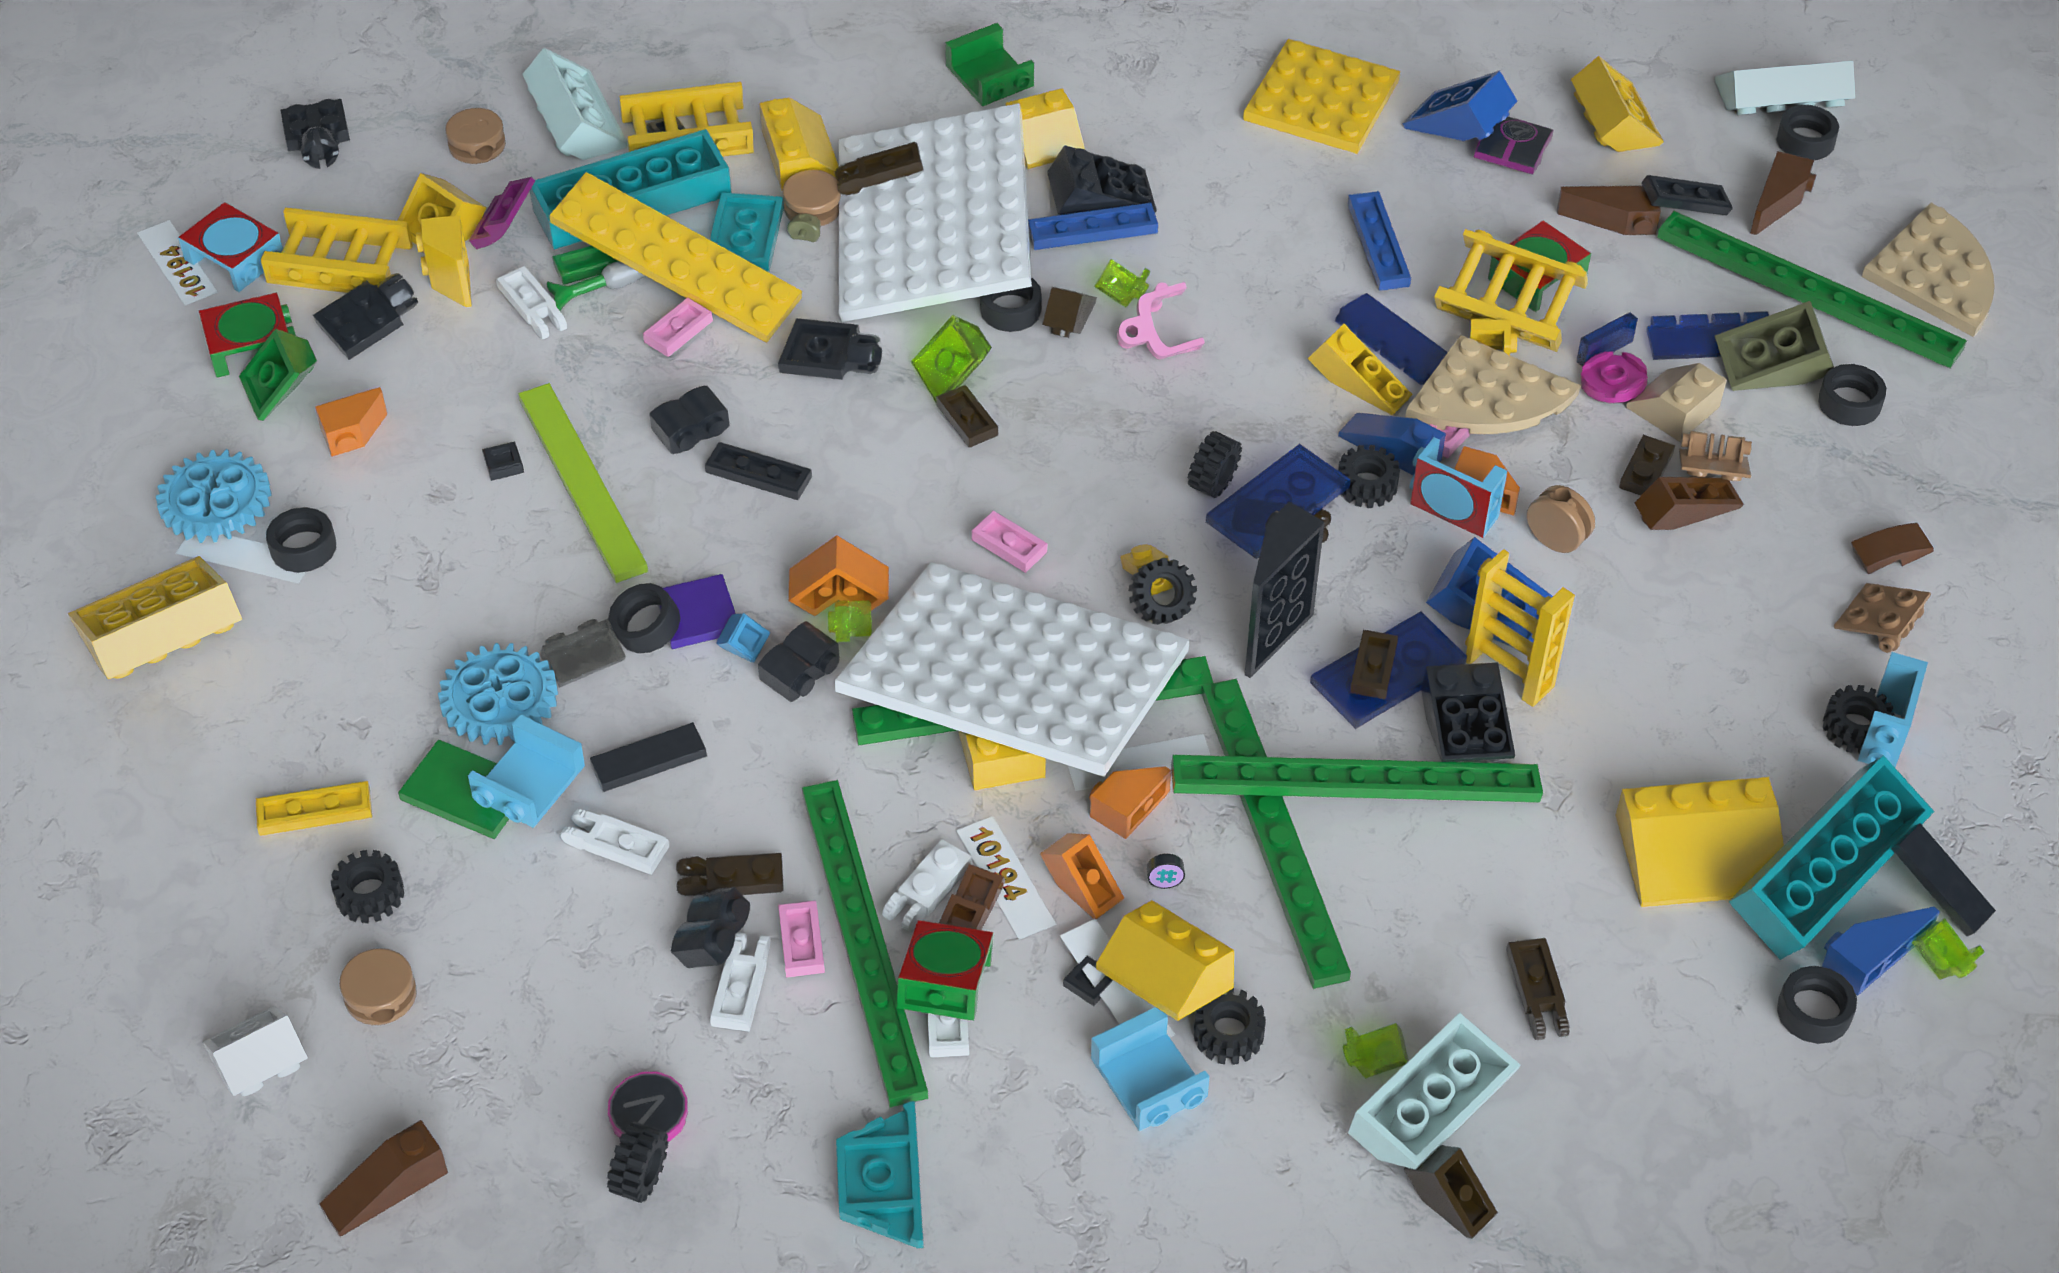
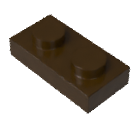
M966 384L936 396L937 407L969 448L998 436V425Z
M1643 434L1621 478L1619 488L1641 496L1659 477L1663 476L1673 456L1675 445Z
M1363 629L1350 693L1386 700L1399 636Z

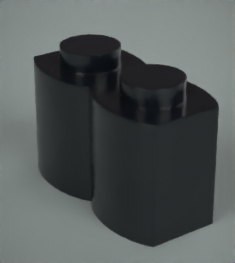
M707 385L696 387L685 393L678 400L667 401L649 413L653 432L671 454L688 451L700 440L717 437L730 426L727 408Z
M805 621L792 630L783 643L773 647L758 663L759 680L788 701L793 702L800 696L808 695L815 685V680L825 674H831L836 669L840 660L839 644L808 621Z
M735 887L699 892L690 903L687 921L678 928L673 937L671 953L686 968L721 965L731 954L735 942V934L743 928L748 919L750 902Z

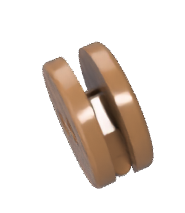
M484 108L465 109L453 115L446 124L445 132L449 151L455 159L468 164L485 163L498 157L505 148L506 140L502 120L491 110Z
M806 170L792 175L783 186L784 212L788 219L792 220L797 214L805 213L816 216L820 220L821 226L834 221L839 216V201L841 198L837 187L838 180L831 174L820 170Z
M1554 485L1548 487L1527 509L1528 525L1534 536L1543 545L1556 552L1569 553L1576 550L1595 529V516L1588 502L1579 493L1566 486Z
M371 949L356 955L346 964L340 976V991L347 1011L353 1018L365 1024L383 1025L401 1018L409 1011L416 998V983L409 962L404 956L390 949Z

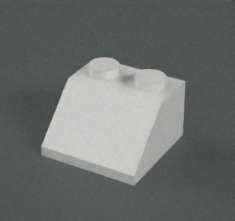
M276 1006L202 1042L227 1089L233 1095L240 1093L241 1096H246L254 1093L264 1086L263 1080L275 1074L278 1077L289 1075L301 1067L299 1062L307 1059V1055L288 1016Z

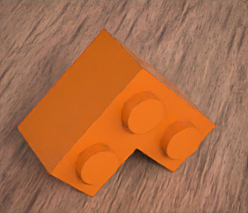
M837 535L789 569L788 601L813 616L818 615L838 600L866 615L889 599V567Z

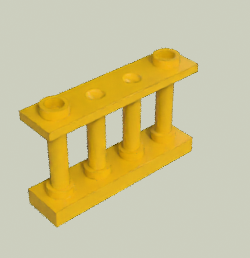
M742 82L619 96L622 123L633 122L635 135L627 136L629 152L707 129L723 157L754 153L751 121L740 123L737 110L744 109ZM725 112L727 124L709 126L706 113ZM694 115L697 128L678 130L676 116ZM664 119L665 132L647 133L646 120Z
M285 207L283 213L289 233L287 242L281 253L264 251L261 263L267 283L348 293L366 280L375 286L389 277L391 273L388 264L395 248L411 250L413 244L408 222ZM303 237L320 239L312 257L295 255ZM333 241L351 242L343 260L326 258ZM364 244L382 246L374 264L357 262Z
M1465 229L1463 233L1465 247L1470 248V251L1454 286H1450L1449 289L1442 286L1438 287L1434 296L1437 309L1470 321L1471 319L1483 318L1511 320V333H1517V338L1557 352L1562 342L1561 329H1558L1556 325L1573 285L1586 289L1588 284L1587 272L1576 263L1566 262L1564 264L1493 239L1492 235L1483 230H1475L1473 232ZM1482 253L1499 258L1500 261L1484 296L1478 300L1467 296L1465 291ZM1512 264H1516L1530 269V272L1514 308H1510L1508 311L1497 307L1495 302ZM1542 275L1561 280L1544 319L1536 321L1528 318L1525 313Z
M1503 549L1493 559H1486L1478 570L1477 575L1480 578L1470 633L1465 641L1467 650L1464 662L1472 664L1483 653L1523 679L1524 690L1522 700L1534 707L1555 687L1575 594L1562 587L1553 597H1543L1506 573L1509 552ZM1502 588L1535 608L1539 619H1536L1502 597ZM1498 612L1531 632L1534 642H1531L1497 619ZM1493 635H1496L1526 655L1529 666L1492 642Z

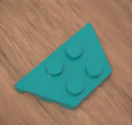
M915 1101L904 1104L902 1111L885 1120L880 1116L867 1123L863 1129L851 1131L836 1139L840 1220L912 1247L924 1248Z

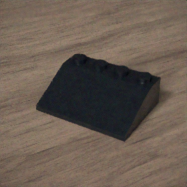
M1290 501L1279 512L1274 511L1265 524L1266 531L1252 589L1244 674L1249 678L1314 615L1325 522Z

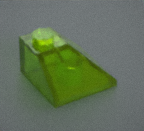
M952 315L911 362L937 404L936 396L960 387L981 364L992 347L979 326Z

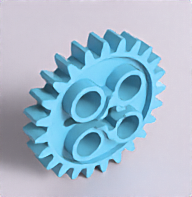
M227 449L221 456H216V452L211 450L209 457L206 458L199 452L196 455L197 460L193 462L184 458L185 466L181 468L173 465L174 475H164L165 484L158 485L160 494L156 495L157 508L166 528L172 527L174 535L183 532L185 540H189L194 535H197L199 543H202L206 536H211L213 542H217L221 534H224L229 540L232 537L231 531L234 530L244 534L243 525L255 526L254 516H265L263 507L270 506L268 497L272 496L266 472H263L262 465H255L253 457H248L244 460L242 452H238L233 457H230L229 450Z
M495 643L493 651L490 652L484 646H480V655L477 656L469 651L466 652L468 661L463 662L456 659L454 661L456 670L446 669L447 680L440 681L441 692L438 693L442 716L446 717L448 727H455L458 736L467 732L470 742H473L478 736H482L483 745H487L491 738H496L498 745H502L504 737L507 736L515 742L512 723L520 714L542 724L541 717L551 718L550 707L557 706L556 695H558V688L554 670H550L549 662L547 660L541 661L538 652L529 656L526 646L515 652L513 643H510L506 650H500L499 644Z

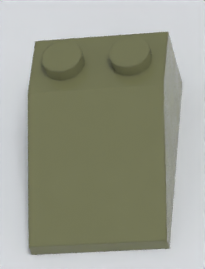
M1811 301L1715 335L1733 391L1804 385L1824 378L1827 372L1834 368Z

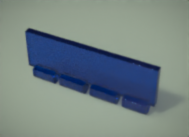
M1368 293L1340 308L1339 314L1335 318L1336 323L1340 326L1345 324L1363 343L1375 352L1380 350V355L1398 369L1404 368L1403 372L1420 385H1424L1448 353Z
M1768 311L1744 312L1743 322H1741L1739 312L1713 313L1711 323H1709L1707 314L1680 315L1678 325H1676L1675 315L1651 316V326H1647L1646 331L1653 360L1721 357L1715 335L1767 317L1769 313Z

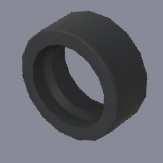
M1797 105L1787 109L1782 115L1776 140L1779 147L1785 153L1812 160H1820L1827 157L1834 150L1839 132V123L1832 113L1821 107ZM1793 129H1813L1822 136L1806 137L1796 133Z
M1031 277V287L980 296L982 318L988 325L1001 331H1022L1031 327L1039 320L1042 312L1040 285ZM1015 295L1023 297L1029 302L1018 308H1005L995 304L993 301L1002 296Z
M1842 364L1830 369L1824 376L1818 403L1821 410L1830 419L1840 424L1849 426L1866 425L1874 421L1881 413L1887 388L1884 380L1875 371L1862 365ZM1845 387L1857 389L1865 393L1870 400L1867 402L1848 401L1840 397L1834 390Z
M301 507L285 511L273 519L266 530V541L270 555L275 564L285 571L296 573L312 571L327 563L336 551V537L332 523L328 516L318 509ZM314 532L320 534L316 541L305 547L290 548L282 545L290 536L297 533Z
M644 583L626 589L616 598L610 607L608 621L611 631L627 650L635 653H650L662 648L673 638L679 628L681 617L677 605L661 586L653 583ZM651 605L662 606L659 616L650 626L640 631H627L630 620L641 609Z
M1820 966L1802 967L1791 973L1784 982L1778 998L1777 1012L1781 1023L1792 1035L1806 1042L1816 1044L1830 1043L1844 1036L1850 1027L1856 1012L1857 997L1853 986L1844 976L1834 970ZM1813 990L1822 992L1833 999L1838 1005L1840 1013L1832 1019L1813 1018L1802 1012L1796 1005L1794 996L1800 991Z

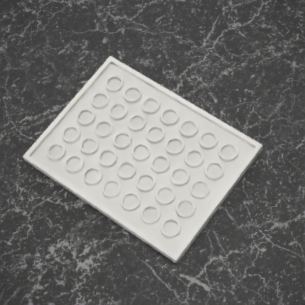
M1019 103L839 139V166L855 161L863 156L917 142L924 171L910 176L862 188L857 194H850V196L841 194L839 201V315L842 322L1032 286L1023 121Z
M931 562L835 680V691L1105 776L1189 651V639Z

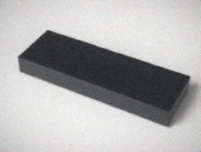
M1647 175L1641 182L1652 206L1725 216L1733 209L1722 185Z
M722 442L717 444L705 463V472L795 500H799L812 478V469Z
M693 722L590 757V762L602 791L606 792L707 757V752Z
M1921 823L1913 826L1892 848L1894 853L1966 936L1975 934L1996 911Z

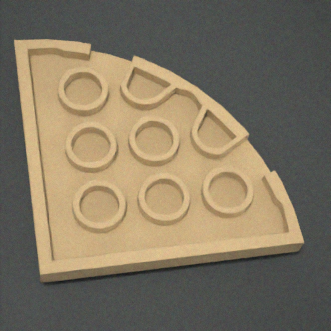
M1930 203L1864 267L1862 273L1864 279L1972 337L1977 334L1984 324L1994 296V274L1985 250L1960 221L1950 215L1944 208L1938 207L1933 203Z
M1460 335L1408 406L1405 418L1419 419L1428 425H1436L1437 429L1445 430L1446 426L1467 428L1469 429V434L1509 433L1537 426L1540 424L1541 419L1553 413L1555 415L1560 414L1576 399L1581 385L1543 370L1536 365L1509 356L1505 352L1481 344L1474 339Z

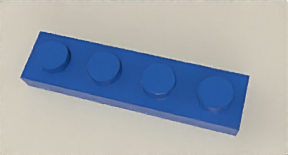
M1380 192L1349 195L1348 207L1378 290L1410 287L1411 275Z
M1152 203L1028 219V229L1033 249L1040 250L1157 234L1158 222Z

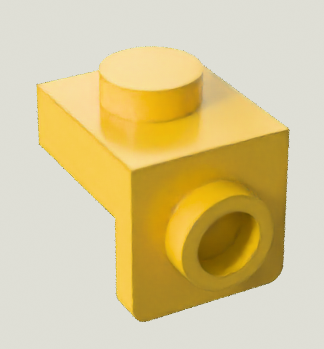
M1471 319L1470 339H1474L1493 349L1503 350L1509 356L1510 353L1517 352V333H1511V320Z
M1143 544L1133 547L1130 553L1121 555L1120 558L1123 569L1134 575L1139 572L1138 569L1154 560L1168 558V555L1152 545ZM1158 578L1152 583L1151 595L1172 589L1173 585L1164 578Z

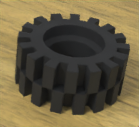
M1212 431L1210 436L1207 435L1204 443L1201 442L1199 445V452H1195L1194 462L1190 464L1189 469L1191 471L1188 473V485L1213 498L1220 496L1223 490L1227 489L1228 482L1232 481L1234 471L1238 469L1237 462L1241 460L1242 456L1240 455L1242 452L1241 442L1217 431Z
M1359 445L1357 452L1353 448L1349 449L1347 455L1343 454L1341 461H1339L1336 483L1337 488H1339V494L1341 497L1346 495L1345 500L1349 503L1356 500L1355 506L1361 507L1362 503H1367V508H1373L1375 502L1380 507L1384 505L1385 500L1390 502L1393 499V495H1396L1400 475L1398 460L1394 461L1395 456L1392 453L1386 455L1385 448L1381 447L1379 451H1375V445H1369V450H1365L1364 445ZM1371 473L1379 478L1367 480L1359 477L1358 474Z
M1161 558L1138 569L1139 572L1135 573L1131 578L1134 582L1129 585L1128 591H1131L1133 596L1129 597L1130 603L1135 602L1136 608L1133 610L1136 614H1143L1141 619L1146 622L1152 620V624L1157 625L1161 623L1168 624L1183 618V615L1191 611L1190 605L1195 604L1196 601L1193 593L1197 592V586H1192L1191 581L1195 580L1193 574L1188 576L1186 571L1189 568L1187 566H1179V561L1175 559L1168 561V558ZM1158 578L1170 581L1174 587L1175 595L1172 602L1168 605L1157 603L1151 595L1152 583Z
M1852 685L1846 686L1844 691L1841 688L1836 690L1835 695H1832L1829 699L1823 717V731H1828L1826 737L1829 741L1836 738L1834 745L1840 749L1844 744L1847 746L1846 752L1850 753L1853 752L1854 748H1858V754H1860L1870 724L1861 725L1854 723L1846 717L1847 714L1861 715L1870 722L1875 711L1895 716V712H1892L1893 706L1891 702L1885 704L1887 697L1883 694L1879 697L1875 696L1877 690L1873 688L1869 692H1865L1864 685H1858L1856 690L1853 689Z
M367 850L360 851L361 857L355 858L354 853L347 856L349 863L341 860L337 864L339 871L333 870L331 888L337 908L340 909V913L344 917L348 914L349 920L356 922L360 916L362 923H369V917L374 916L375 922L382 920L380 914L385 913L389 917L393 914L392 906L399 908L401 905L400 898H404V885L398 865L395 860H391V856L385 853L381 857L380 851L373 850L372 856H368ZM373 879L382 882L379 888L370 893L360 894L353 891L359 883Z
M1234 988L1229 990L1227 995H1221L1197 1009L1194 1020L1195 1042L1198 1041L1197 1048L1200 1052L1207 1049L1206 1057L1210 1060L1215 1055L1219 1056L1218 1063L1224 1065L1226 1058H1231L1232 1065L1239 1064L1240 1056H1242L1245 1062L1250 1060L1252 1052L1256 1055L1260 1051V1044H1263L1266 1016H1264L1262 1005L1257 1007L1258 1000L1254 996L1246 1000V991L1240 990L1239 996L1233 995ZM1223 1018H1233L1242 1022L1245 1029L1239 1034L1228 1035L1218 1031L1214 1024L1217 1020Z
M632 1122L631 1125L627 1126L625 1134L622 1133L619 1138V1146L616 1145L614 1149L616 1154L614 1159L610 1161L609 1166H611V1170L607 1174V1179H609L607 1188H609L608 1191L610 1193L642 1203V1201L645 1202L648 1195L652 1194L653 1185H657L659 1181L658 1175L664 1168L662 1163L667 1157L668 1152H665V1150L668 1148L669 1141H667L668 1134L666 1132Z

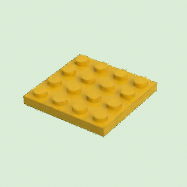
M1287 39L1245 108L1243 120L1358 154L1398 84L1400 71L1300 41Z

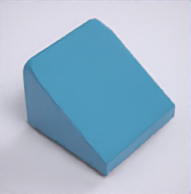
M744 613L734 614L729 618L716 644L753 663L771 632Z

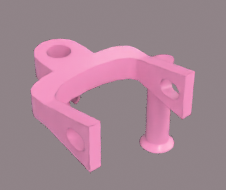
M1162 282L1155 287L1153 292L1142 295L1137 302V317L1123 321L1118 328V344L1125 349L1146 344L1151 354L1157 359L1200 350L1205 344L1203 337L1177 346L1167 347L1157 335L1151 317V312L1160 310L1163 299L1183 294L1187 288L1185 282L1170 287ZM1126 332H1129V333H1131L1132 335H1135V337H1134V338L1128 337L1127 334H1126Z

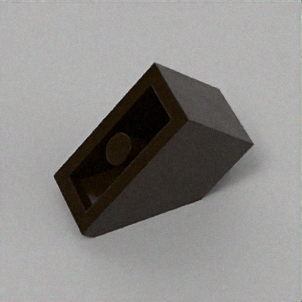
M1052 287L1042 325L1052 327L1051 334L1066 338L1070 337V333L1080 334L1096 304L1097 297Z
M1441 1145L1416 1170L1404 1168L1421 1200L1467 1238L1472 1239L1498 1213L1459 1147Z

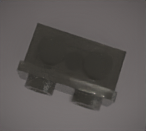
M592 619L577 627L578 631L565 636L564 632L545 640L546 645L542 646L540 656L543 661L547 660L550 669L554 670L559 688L625 660L626 655L608 619L598 622L597 619Z

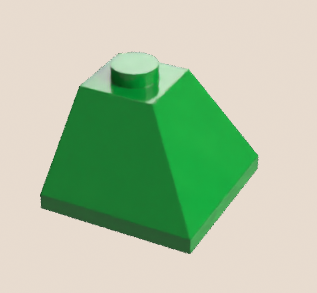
M275 329L239 375L258 420L264 421L314 368L317 359L308 340Z

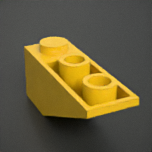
M1345 324L1339 327L1307 358L1331 383L1390 415L1395 414L1413 395Z

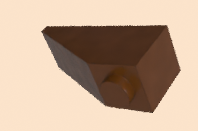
M1777 151L1755 212L1750 234L1757 235L1800 205L1805 191L1812 192L1817 174L1811 173L1814 160Z
M1562 186L1557 205L1558 215L1622 235H1656L1661 213L1659 206H1652L1643 186Z
M1659 477L1634 502L1641 514L1642 521L1650 530L1678 529L1740 509L1744 505L1729 480L1704 477Z
M422 1120L384 1141L319 1203L339 1237L448 1174L442 1150Z

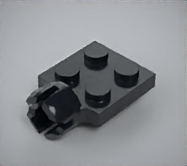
M324 99L319 103L309 105L296 104L286 109H280L288 151L300 150L303 160L311 167L321 169L319 160L325 159L327 167L331 166L339 155L338 144L350 141L342 99Z
M399 273L390 275L375 286L366 280L313 315L319 327L348 360L403 326L404 324L400 316L417 305V298H412L414 294L412 287L407 280L402 279L403 276Z
M796 318L778 361L779 372L843 380L844 375L849 371L865 374L876 373L882 358V348L878 345L880 338L874 334L860 333L859 325Z

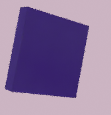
M723 574L663 588L677 605L681 617L679 628L669 641L671 649L718 639L729 618L736 614Z

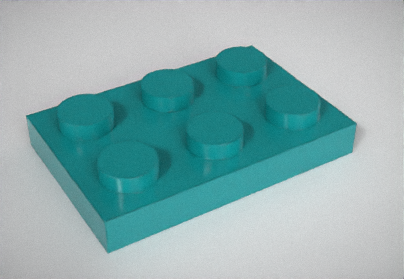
M721 192L710 240L763 270L770 271L784 210L783 197Z

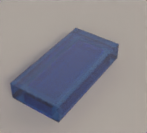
M1629 312L1583 336L1580 339L1576 362L1583 367L1584 363L1595 355L1603 352H1615L1632 343L1638 318Z

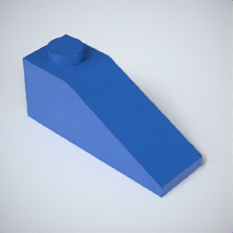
M1356 413L1339 431L1338 437L1357 447L1364 445L1365 450H1369V445H1375V451H1379L1381 447L1385 448L1386 455L1392 453L1395 456L1394 461L1398 460L1400 464L1399 469L1414 475L1416 467L1413 466L1414 457L1421 447L1426 448L1433 437L1440 439L1437 462L1440 463L1442 461L1446 433L1415 418Z
M1929 907L1856 923L1843 934L1838 931L1824 946L1827 953L1822 967L1830 968L1844 976L1853 986L1855 994L1858 996L1932 932L1940 911L1935 907Z

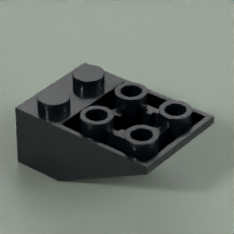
M1064 145L1047 171L1059 215L1152 203L1154 212L1156 213L1157 211L1146 170L1139 165L1124 163L1109 156H1100L1082 148Z
M1498 662L1426 666L1421 692L1426 721L1441 762L1515 758Z

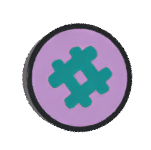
M1160 854L1150 859L1147 863L1148 881L1156 888L1169 889L1176 887L1185 878L1184 862L1177 855Z

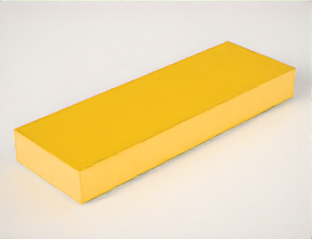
M368 781L256 798L257 829L259 835L372 818Z

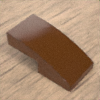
M1918 523L1886 528L1851 542L1853 551L1868 574L1896 561H1899L1904 566L1934 552L1933 546Z
M969 864L956 895L951 894L939 923L981 930L1006 880L1004 877Z

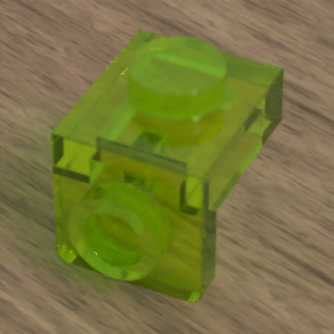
M1110 259L1094 287L1126 308L1134 298L1139 300L1145 294L1150 285L1145 281L1151 271L1145 267L1137 277Z
M869 600L835 602V611H828L829 633L836 634V642H850L851 637L871 636L872 618L871 602Z
M1945 918L1936 921L1912 942L1939 980L1953 975L1960 979L1968 975L1978 966L1975 960L1985 953L1980 945L1968 949Z
M1397 1023L1363 1035H1359L1353 1027L1345 1029L1347 1043L1343 1044L1344 1056L1349 1066H1355L1365 1079L1401 1067L1409 1061L1402 1029Z

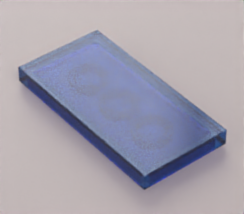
M1298 444L1206 514V523L1257 559L1260 556L1266 521L1274 511L1279 512L1290 501L1314 515L1350 487L1351 479L1303 445Z
M1422 611L1384 632L1399 636L1386 700L1350 693L1359 647L1311 675L1310 683L1355 729L1421 691L1426 666L1466 664L1467 655Z

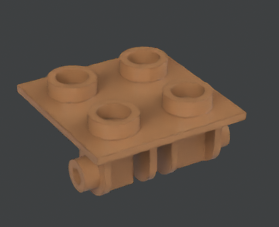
M1690 431L1689 434L1683 433L1681 447H1687V449L1679 448L1681 470H1687V474L1696 477H1706L1707 473L1719 474L1721 478L1729 481H1741L1742 477L1751 478L1748 457L1743 455H1750L1752 442L1745 441V437L1728 436L1725 454H1723L1725 435L1721 434L1718 452L1713 453L1714 433L1710 434L1707 452H1705L1707 433Z
M1866 583L1835 623L1834 629L1877 635L1879 648L1883 652L1896 651L1900 646L1901 638L1908 636L1915 626V621L1924 614V604L1931 596V592Z

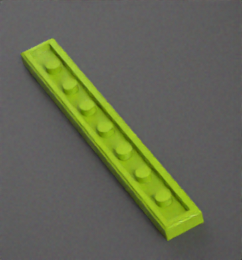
M550 383L518 393L523 409L615 583L647 573V562Z

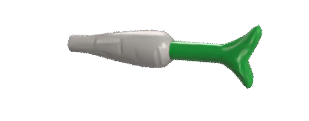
M617 261L607 265L601 275L569 286L548 281L547 288L554 295L556 307L561 311L576 296L604 286L610 289H619L645 277V275Z

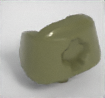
M797 214L787 225V231L792 239L816 242L820 237L821 222L816 216L811 214Z

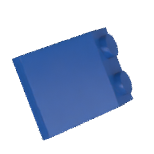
M1499 70L1434 91L1402 124L1405 129L1466 141L1477 137L1478 140H1481L1493 133V127L1510 115L1509 110L1518 101Z
M1476 537L1472 538L1452 555L1426 603L1453 624L1470 630L1480 578L1477 575L1478 570L1486 559H1493L1497 553ZM1507 562L1506 573L1543 597H1553ZM1502 588V597L1536 619H1539L1535 608ZM1498 612L1497 619L1531 642H1534L1531 632ZM1493 635L1494 640L1509 645L1496 635Z

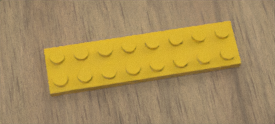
M587 172L550 214V223L679 295L690 298L715 315L766 343L802 299V291Z

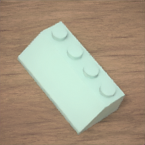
M543 48L522 75L528 85L529 93L537 103L538 111L543 115L547 123V129L552 133L556 141L557 149L566 156L573 155L582 160L625 149L628 142L590 70Z
M1853 61L1740 70L1715 76V83L1726 110H1737V115L1755 114L1756 108L1767 107V113L1786 111L1785 105L1815 106V103L1826 102V108L1845 106L1844 100L1855 98Z
M1459 1013L1356 1111L1348 1134L1378 1160L1416 1170L1520 1068V1064Z

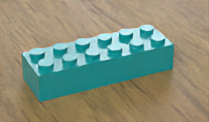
M707 129L537 179L530 190L533 211L551 246L555 250L582 241L550 223V214L586 172L665 216L719 200L721 192L731 193L729 166Z
M1883 755L1859 769L1731 898L1729 903L1781 960L1804 948L1895 854L1892 848L1913 826L1919 823L1923 824L1935 811Z

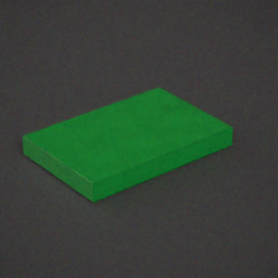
M439 739L398 792L401 801L494 840L509 820L504 813L492 807L486 808L479 805L472 798L468 775L471 771L486 777L497 763Z

